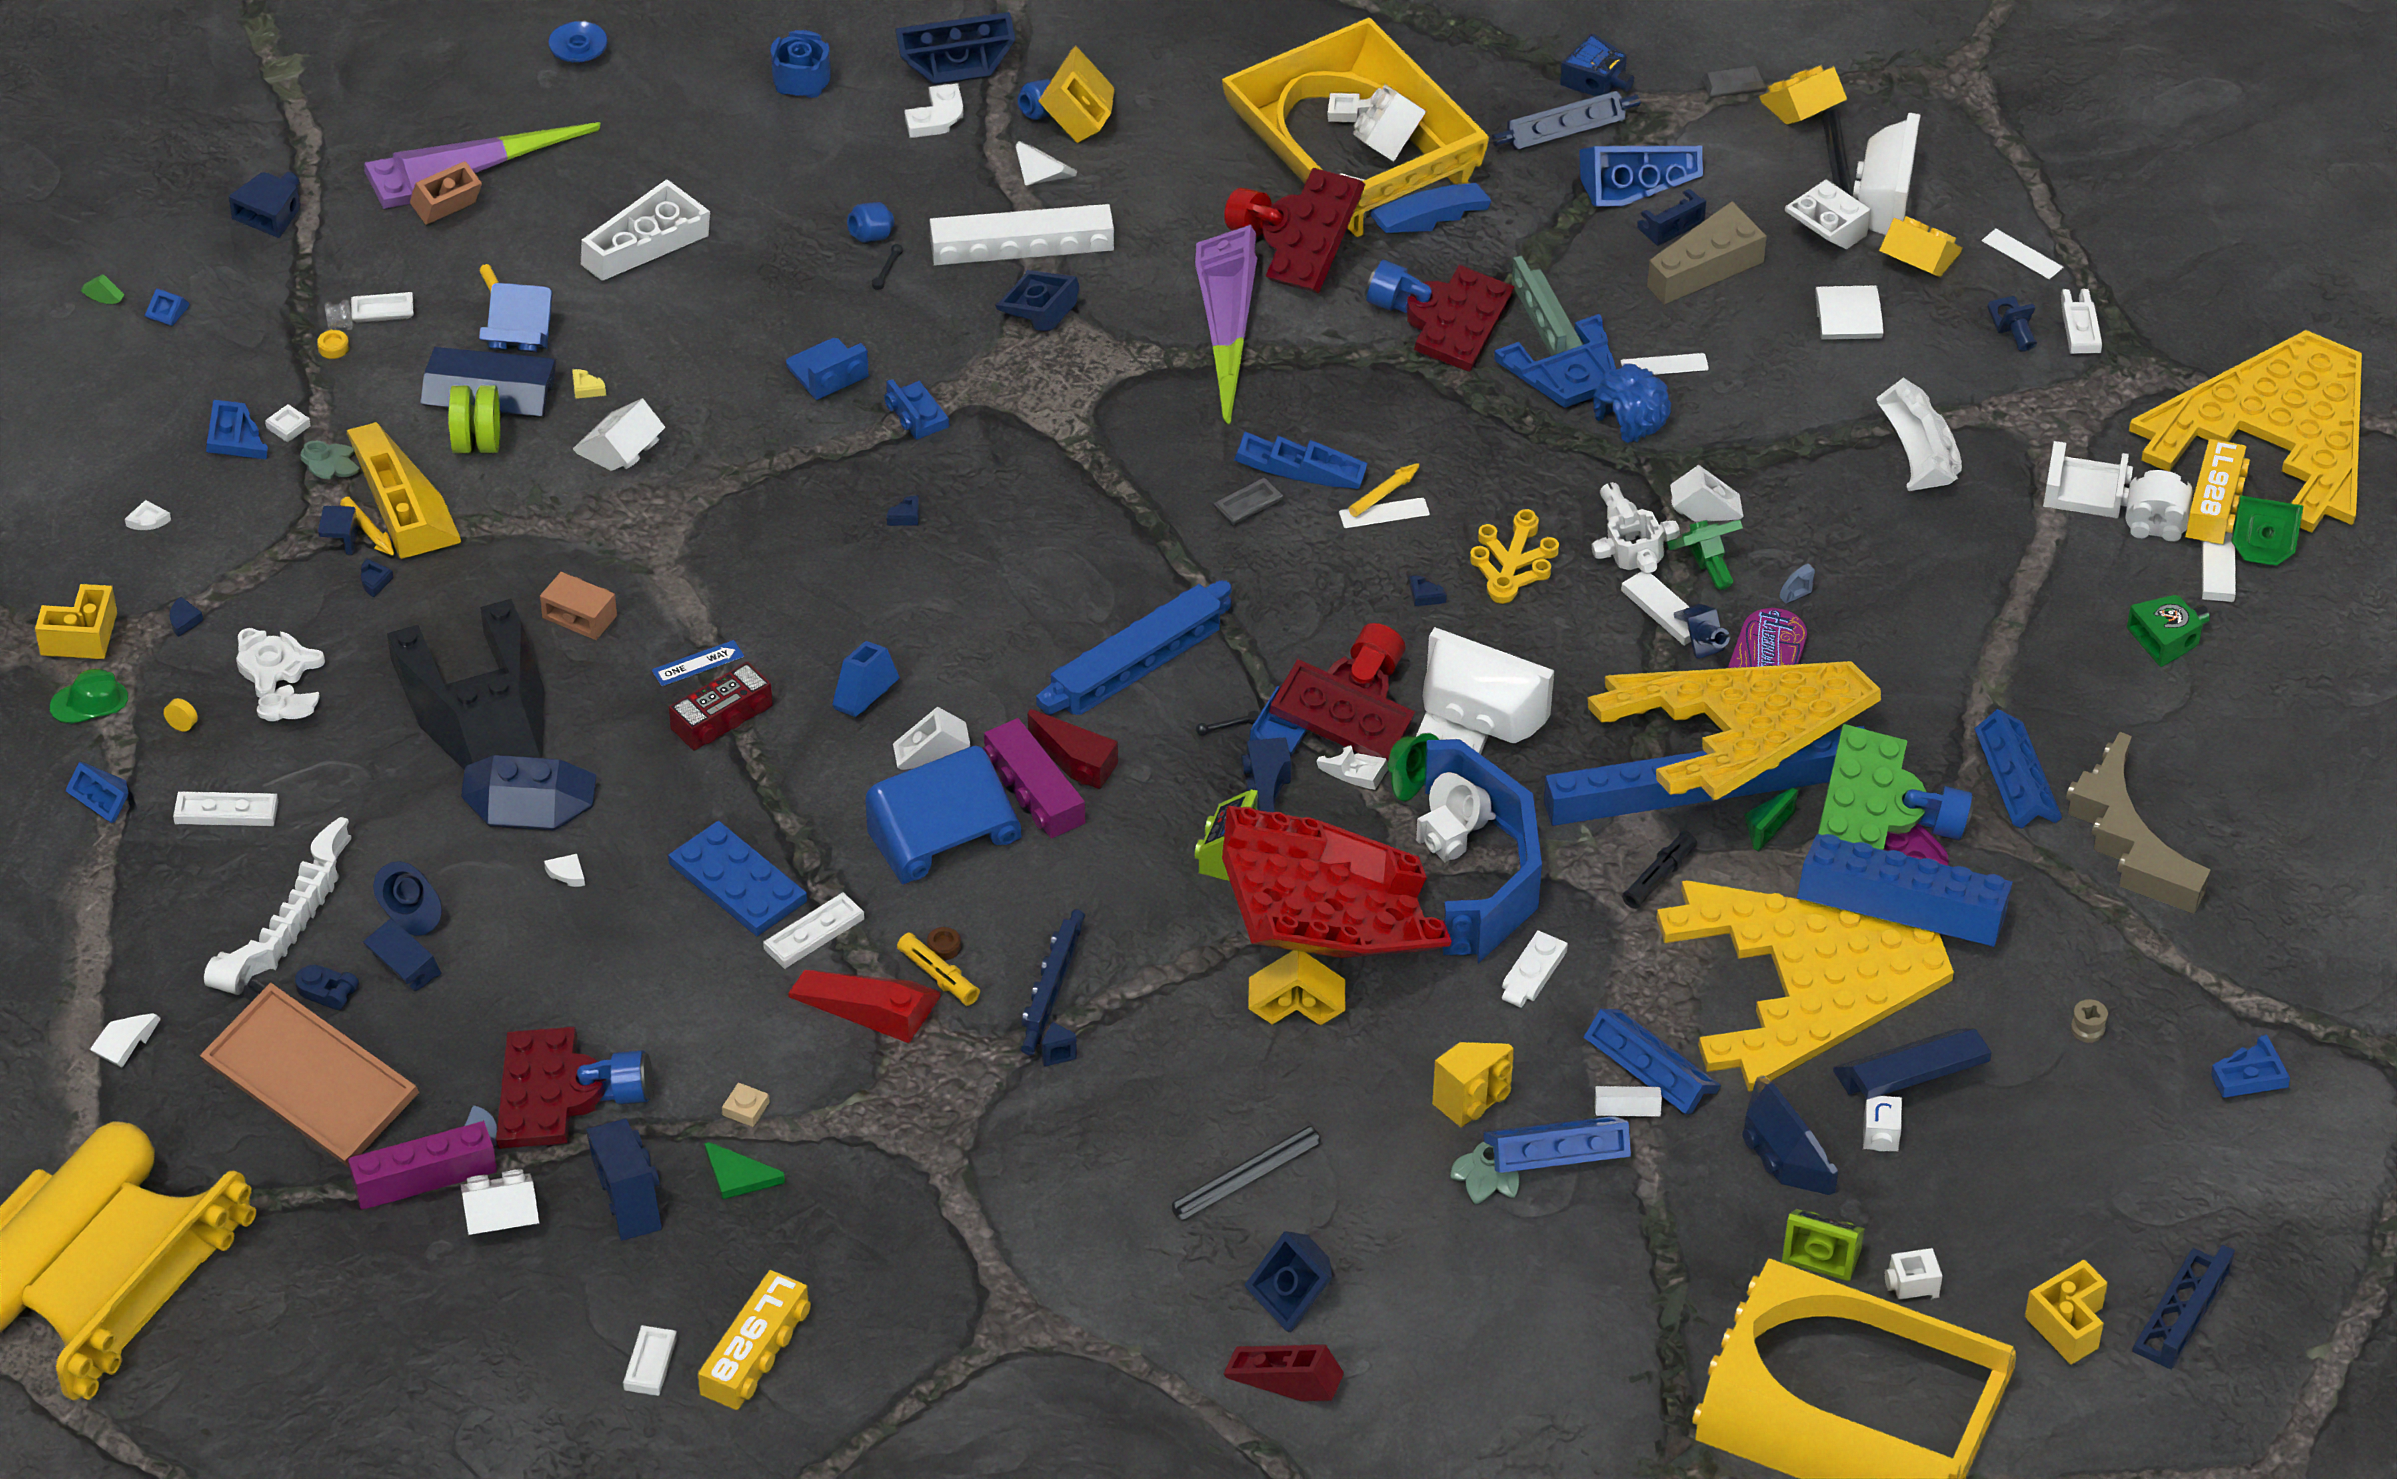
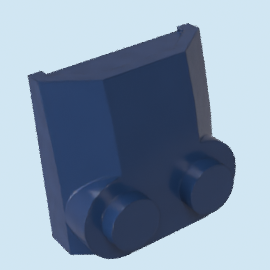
M1027 270L1025 275L995 306L999 311L1030 319L1032 327L1036 330L1050 331L1075 306L1080 286L1076 276Z

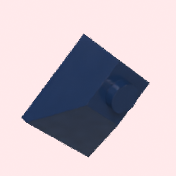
M1284 1231L1244 1286L1287 1332H1292L1331 1280L1330 1258L1308 1235Z

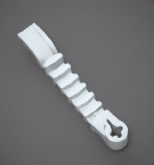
M338 818L322 830L311 844V854L315 858L313 864L302 861L299 868V876L295 883V890L292 889L289 895V903L283 902L280 907L279 916H272L269 929L263 928L261 930L259 942L250 940L249 944L231 954L220 952L217 957L211 958L204 974L205 986L240 995L252 976L268 969H277L279 959L282 956L286 957L288 953L287 948L291 943H296L298 933L306 929V922L310 917L314 918L317 907L323 905L325 896L328 892L332 893L334 890V883L339 879V874L335 867L336 859L351 840V835H348L347 830L348 819Z

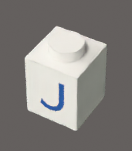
M1877 1096L1866 1099L1863 1149L1898 1152L1901 1135L1902 1097Z

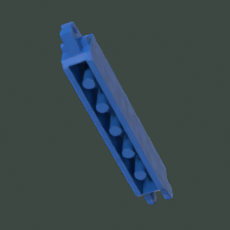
M1223 580L1216 581V583H1212L1206 588L1198 584L1190 590L1182 592L1167 604L1157 607L1144 618L1134 621L1129 627L1116 635L1108 637L1093 649L1083 652L1078 658L1065 666H1060L1051 673V684L1036 695V705L1047 715H1051L1064 708L1071 714L1081 715L1214 634L1220 628V615L1230 609L1231 598L1228 595H1231L1232 592L1231 584Z

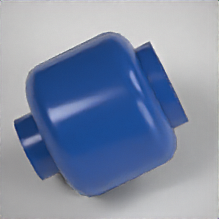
M1041 79L1026 83L1022 87L1018 96V106L1021 112L1028 118L1039 120L1051 117L1050 113L1038 102L1051 80Z
M881 202L858 204L852 209L847 218V227L850 234L859 242L864 243L885 240L894 226L893 214Z

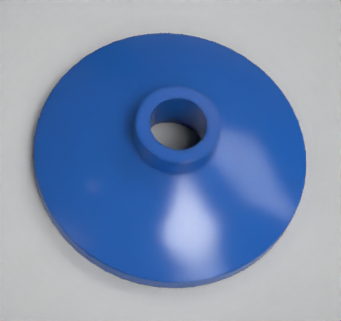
M576 21L563 24L556 28L549 37L551 52L559 59L568 62H584L594 59L607 46L605 31L590 22Z

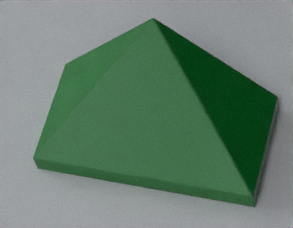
M1791 788L1744 814L1754 850L1759 852L1795 813L1798 790Z

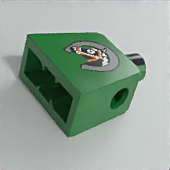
M2172 595L2131 605L2126 628L2159 667H2163L2197 647L2203 624L2210 621V614L2204 605L2201 604L2190 609L2180 596Z

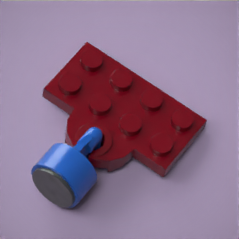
M1383 259L1376 264L1365 291V298L1367 302L1386 310L1392 311L1395 308L1407 313V322L1413 327L1422 329L1415 342V351L1471 372L1509 303L1515 286L1462 265H1458L1449 283L1440 281L1420 282L1408 274L1407 268Z
M575 1026L507 1032L496 1135L499 1149L567 1143L570 1116L585 1115L595 1111V1105L599 1101L615 1100L617 1104L648 1102L653 1094V1071L649 1055L644 1050L615 1052L611 1060L597 1062L596 1059L586 1054L576 1053L578 1035Z

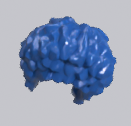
M1630 363L1623 364L1622 368L1612 369L1610 373H1604V379L1601 380L1600 386L1595 387V395L1593 396L1596 420L1602 421L1606 415L1614 411L1616 420L1621 426V438L1626 443L1638 442L1640 437L1645 438L1646 435L1654 434L1660 427L1666 424V419H1668L1671 413V402L1668 399L1667 385L1653 376L1654 373L1647 368L1641 369L1636 364Z

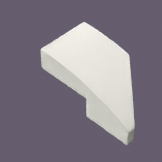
M1351 745L1343 748L1344 752L1341 755L1333 758H1326L1324 755L1317 759L1318 768L1348 783L1376 790L1388 771L1386 758L1359 753L1354 754Z
M152 1013L112 1021L106 1026L90 1050L101 1058L123 1068L138 1042L146 1043L161 1019Z

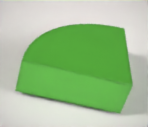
M104 274L85 283L80 290L89 298L105 304L118 303L124 296Z

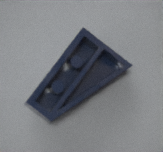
M627 1118L586 1129L591 1158L602 1189L607 1191L612 1202L609 1204V1209L612 1216L616 1215L618 1234L621 1241L662 1230L654 1187L660 1186L655 1166H651L647 1148L642 1146L639 1131H632Z

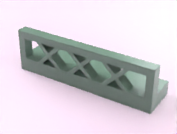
M1522 256L1513 257L1512 285L1515 286L1514 289L1551 356L1583 345L1541 269L1530 271Z

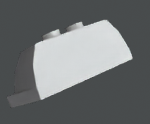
M1908 113L1907 120L1887 126L1870 137L1864 162H1858L1856 179H1861V181H1855L1853 198L1858 199L1859 202L1870 208L1868 229L1886 235L1893 218L1901 221L1905 218L1920 114Z
M1434 627L1429 635L1427 673L1422 695L1424 707L1427 712L1448 719L1451 722L1459 723L1510 743H1517L1532 736L1548 720L1551 713L1554 670Z

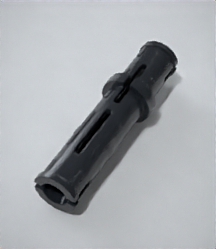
M1681 831L1679 836L1668 847L1662 848L1657 853V859L1624 891L1622 895L1623 901L1632 909H1638L1671 872H1676L1682 866V860L1696 848V838L1687 831Z

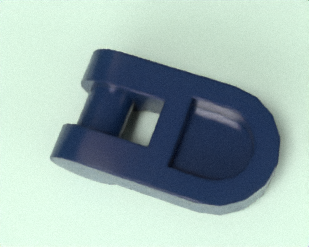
M319 965L305 966L295 976L296 989L300 996L335 1010L343 1008L347 1002L346 996L348 993H353L359 985V980L349 972L341 974Z

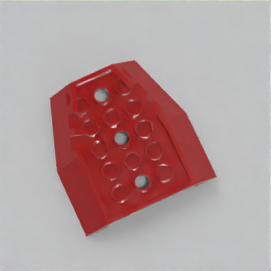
M1228 806L1222 860L1251 944L1340 958L1429 951L1450 946L1452 941L1444 920H1439L1435 917H1424L1417 897L1427 876L1418 856L1311 817L1302 818L1285 815L1281 812L1272 813L1255 810L1250 807Z

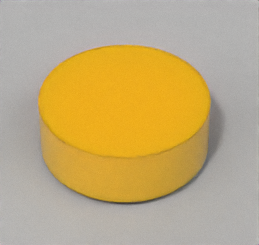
M329 330L318 337V350L325 358H340L349 350L348 337L342 331Z
M173 699L164 708L166 721L176 730L186 732L197 722L196 710L189 702L183 699Z

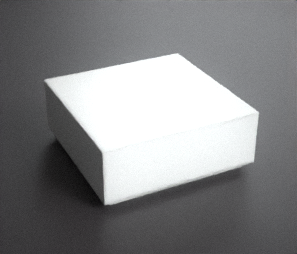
M289 404L265 420L266 428L286 442L291 441L310 427V419Z

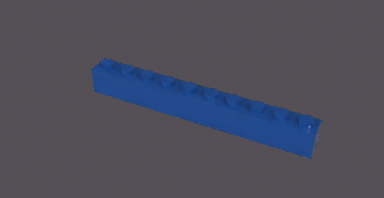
M1841 729L1828 732L1779 762L1778 767L1767 769L1720 799L1828 783ZM1699 751L1546 775L1544 805L1551 825L1555 826L1714 801L1702 787L1690 789L1683 794L1670 795L1656 780V768L1704 756L1707 753Z

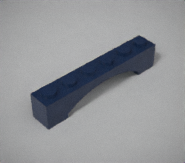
M1282 737L1247 741V755H1241L1243 774H1249L1250 778L1246 779V790L1258 791L1257 810L1273 813L1275 812L1274 806L1279 791L1284 784H1289L1291 779V759L1287 739Z

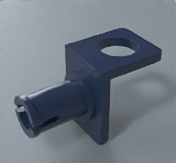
M2015 296L1988 302L1987 307L1998 334L2012 331L2020 352L2029 351L2036 346L2037 341L2028 324L2035 310L2034 304L2019 306ZM1999 307H2010L2011 309L2006 310L2003 318L1998 314Z
M1698 604L1673 613L1674 618L1687 622L1695 658L1699 659L1721 652L1729 643L1730 637L1725 636L1729 632L1720 627L1717 609Z

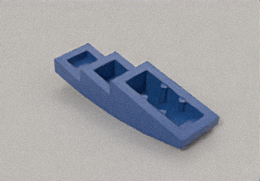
M1477 183L1449 185L1397 199L1373 209L1370 216L1385 233L1433 231L1436 221H1459L1464 211L1488 210L1492 200Z
M1246 431L1241 438L1234 461L1293 480L1359 489L1368 464L1313 440H1310L1307 447H1304L1277 435L1274 443Z

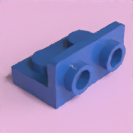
M893 379L886 381L887 393L884 395V399L888 409L898 415L904 430H909L916 440L949 427V418L920 381L899 388Z

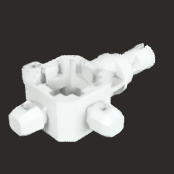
M1611 482L1612 489H1610L1608 483L1605 484L1600 490V495L1608 506V539L1605 537L1591 544L1594 557L1602 559L1613 555L1620 568L1626 570L1640 568L1645 573L1654 572L1657 569V563L1664 556L1663 541L1667 542L1680 536L1677 522L1666 521L1661 522L1659 525L1652 512L1644 509L1637 510L1632 502L1624 499L1618 484ZM1639 535L1641 539L1636 540V543L1632 544L1630 540H1634L1635 536Z

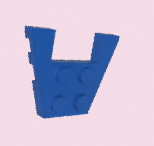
M1600 314L1575 322V331L1584 342V345L1536 362L1533 361L1519 342L1495 350L1494 360L1564 408L1593 398L1595 387L1600 386L1601 380L1604 379V373H1610L1612 369H1616L1612 353H1610L1608 348V338L1603 330V321Z

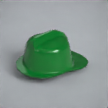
M102 669L85 670L77 676L72 685L61 689L54 695L50 702V712L56 720L63 723L83 722L96 717L117 713L128 702V692L122 684L115 680L114 673Z
M1430 732L1422 733L1417 737H1403L1391 749L1387 767L1389 773L1392 774L1391 785L1393 793L1401 801L1412 799L1424 785L1427 740H1439L1436 735Z

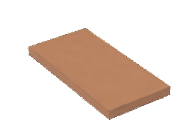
M272 983L200 1055L206 1065L348 1168V1158L361 1155L419 1094L417 1087Z

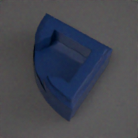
M918 495L906 497L903 499V502L895 507H891L887 513V526L918 525Z
M366 558L361 566L362 586L369 595L375 597L393 579V571Z
M1409 576V585L1415 606L1446 603L1447 595L1442 586H1436L1426 581V578L1422 576Z
M183 597L178 598L171 607L170 622L173 632L178 637L203 621L202 612Z

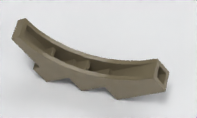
M2119 732L2114 743H2107L2102 755V765L2096 764L2092 773L2083 771L2078 782L2072 781L2066 795V800L2070 801L2068 815L2094 824L2091 835L2096 837L2093 850L2120 860L2117 871L2122 873L2120 887L2195 914L2206 893L2211 869L2186 859L2165 845L2147 828L2136 813L2128 796L2124 778V766L2128 758L2132 736Z

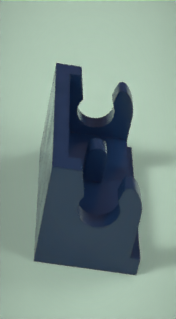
M1687 189L1683 191V194L1690 201L1683 199L1680 201V204L1657 215L1652 214L1649 210L1642 211L1640 214L1646 220L1638 221L1637 228L1654 244L1659 246L1705 221L1706 200L1700 198L1692 190Z
M392 918L363 941L365 947L388 965L406 984L414 981L410 985L414 991L419 990L434 977L442 974L434 956Z

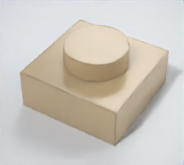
M738 1083L722 1106L723 1116L754 1127L770 1103L769 1094Z

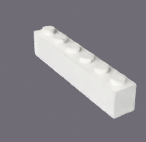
M1109 204L930 219V238L934 265L1114 251V228Z

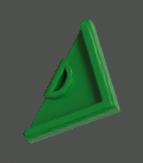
M711 1142L704 1143L705 1152L722 1199L785 1183L783 1171Z

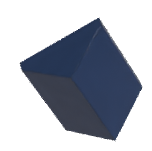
M1052 1022L1042 1040L1043 1066L1077 1059V1042L1074 1032Z

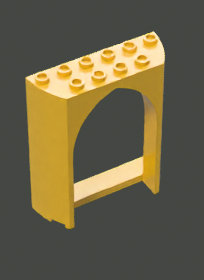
M1370 17L1222 79L1224 94L1233 110L1304 184L1309 177L1312 167L1321 168L1296 143L1285 125L1288 113L1301 99L1330 97V93L1359 94L1360 100L1372 98L1378 88L1382 89L1386 84L1426 111L1409 137L1425 155L1363 181L1366 186L1347 227L1356 237L1363 235L1364 212L1445 177H1448L1455 185L1469 183L1468 179L1475 167L1481 166L1488 146L1489 136Z
M1768 1258L1760 1276L1754 1275L1749 1284L1747 1296L1750 1297L1747 1303L1741 1301L1734 1318V1322H1736L1734 1329L1728 1328L1725 1332L1721 1348L1724 1349L1721 1356L1714 1355L1708 1370L1710 1379L1703 1404L1699 1403L1692 1419V1423L1698 1425L1695 1440L1799 1479H1966L2014 1371L2016 1362L2014 1347ZM1816 1316L1840 1317L1870 1324L1993 1370L1953 1458L1828 1413L1798 1399L1780 1385L1769 1373L1758 1354L1754 1339L1768 1329L1791 1320Z

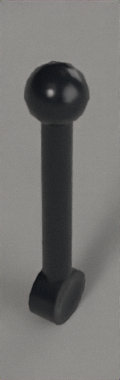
M894 244L891 247L892 253L879 277L872 280L873 289L881 290L884 288V278L896 256L900 255L903 251L900 244Z
M1251 711L1245 717L1209 725L1200 723L1196 727V732L1204 736L1208 731L1248 722L1254 724L1260 713Z

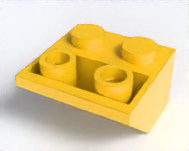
M1822 65L1795 73L1788 80H1781L1767 87L1769 92L1759 96L1761 102L1786 125L1806 119L1847 100L1835 67L1823 70Z
M1905 216L1903 221L1893 218L1879 251L1941 277L1961 253L1963 247L1954 244L1955 237L1933 227L1929 233L1930 226Z
M1459 1042L1435 1060L1432 1104L1461 1128L1471 1120L1479 1119L1486 1109L1496 1102H1502L1511 1092L1514 1048L1510 1044Z

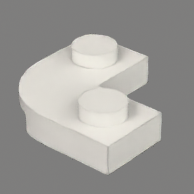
M958 83L929 87L931 107L905 110V121L910 138L947 133L950 131V125L959 119H963V102Z

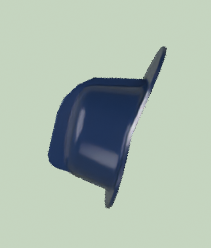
M402 861L390 862L380 868L375 875L373 883L374 895L388 915L406 932L414 936L425 935L434 930L440 922L442 905L437 892L431 886L426 876L413 865Z

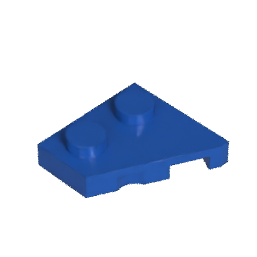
M213 400L206 452L267 459L268 447L266 443L262 444L258 436L259 430L255 422L250 419V412L245 403Z
M2268 1035L2260 1036L2257 1040V1045L2249 1050L2242 1047L2235 1051L2231 1057L2224 1058L2212 1065L2211 1076L2223 1098L2289 1087L2290 1076Z

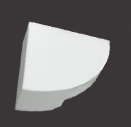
M147 500L125 518L126 527L136 530L156 529L171 521L170 512Z
M577 854L544 861L545 870L552 879L556 878L567 882L568 886L572 887L585 886Z

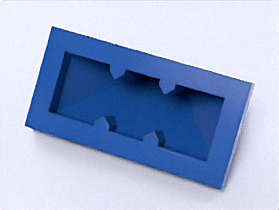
M84 762L78 763L65 790L110 823H115L129 794L126 780Z

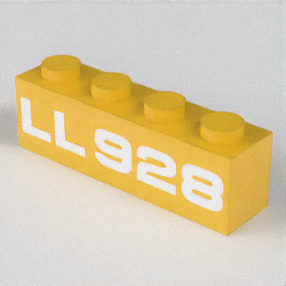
M2209 439L2189 513L2185 537L2223 544L2226 532H2233L2239 501L2238 495L2243 493L2245 477H2247L2250 459L2244 458L2246 445Z
M772 1270L768 1271L698 1372L700 1395L737 1411L745 1399L749 1400L753 1396L757 1382L762 1374L768 1373L771 1370L775 1361V1355L781 1347L788 1345L793 1329L799 1321L805 1320L810 1311L811 1303L808 1301L807 1285Z

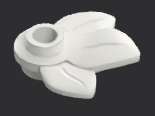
M286 685L276 689L274 693L262 696L258 701L257 714L260 718L267 721H278L282 718H303L314 712V707L317 705L320 695L319 692L294 694L293 687Z

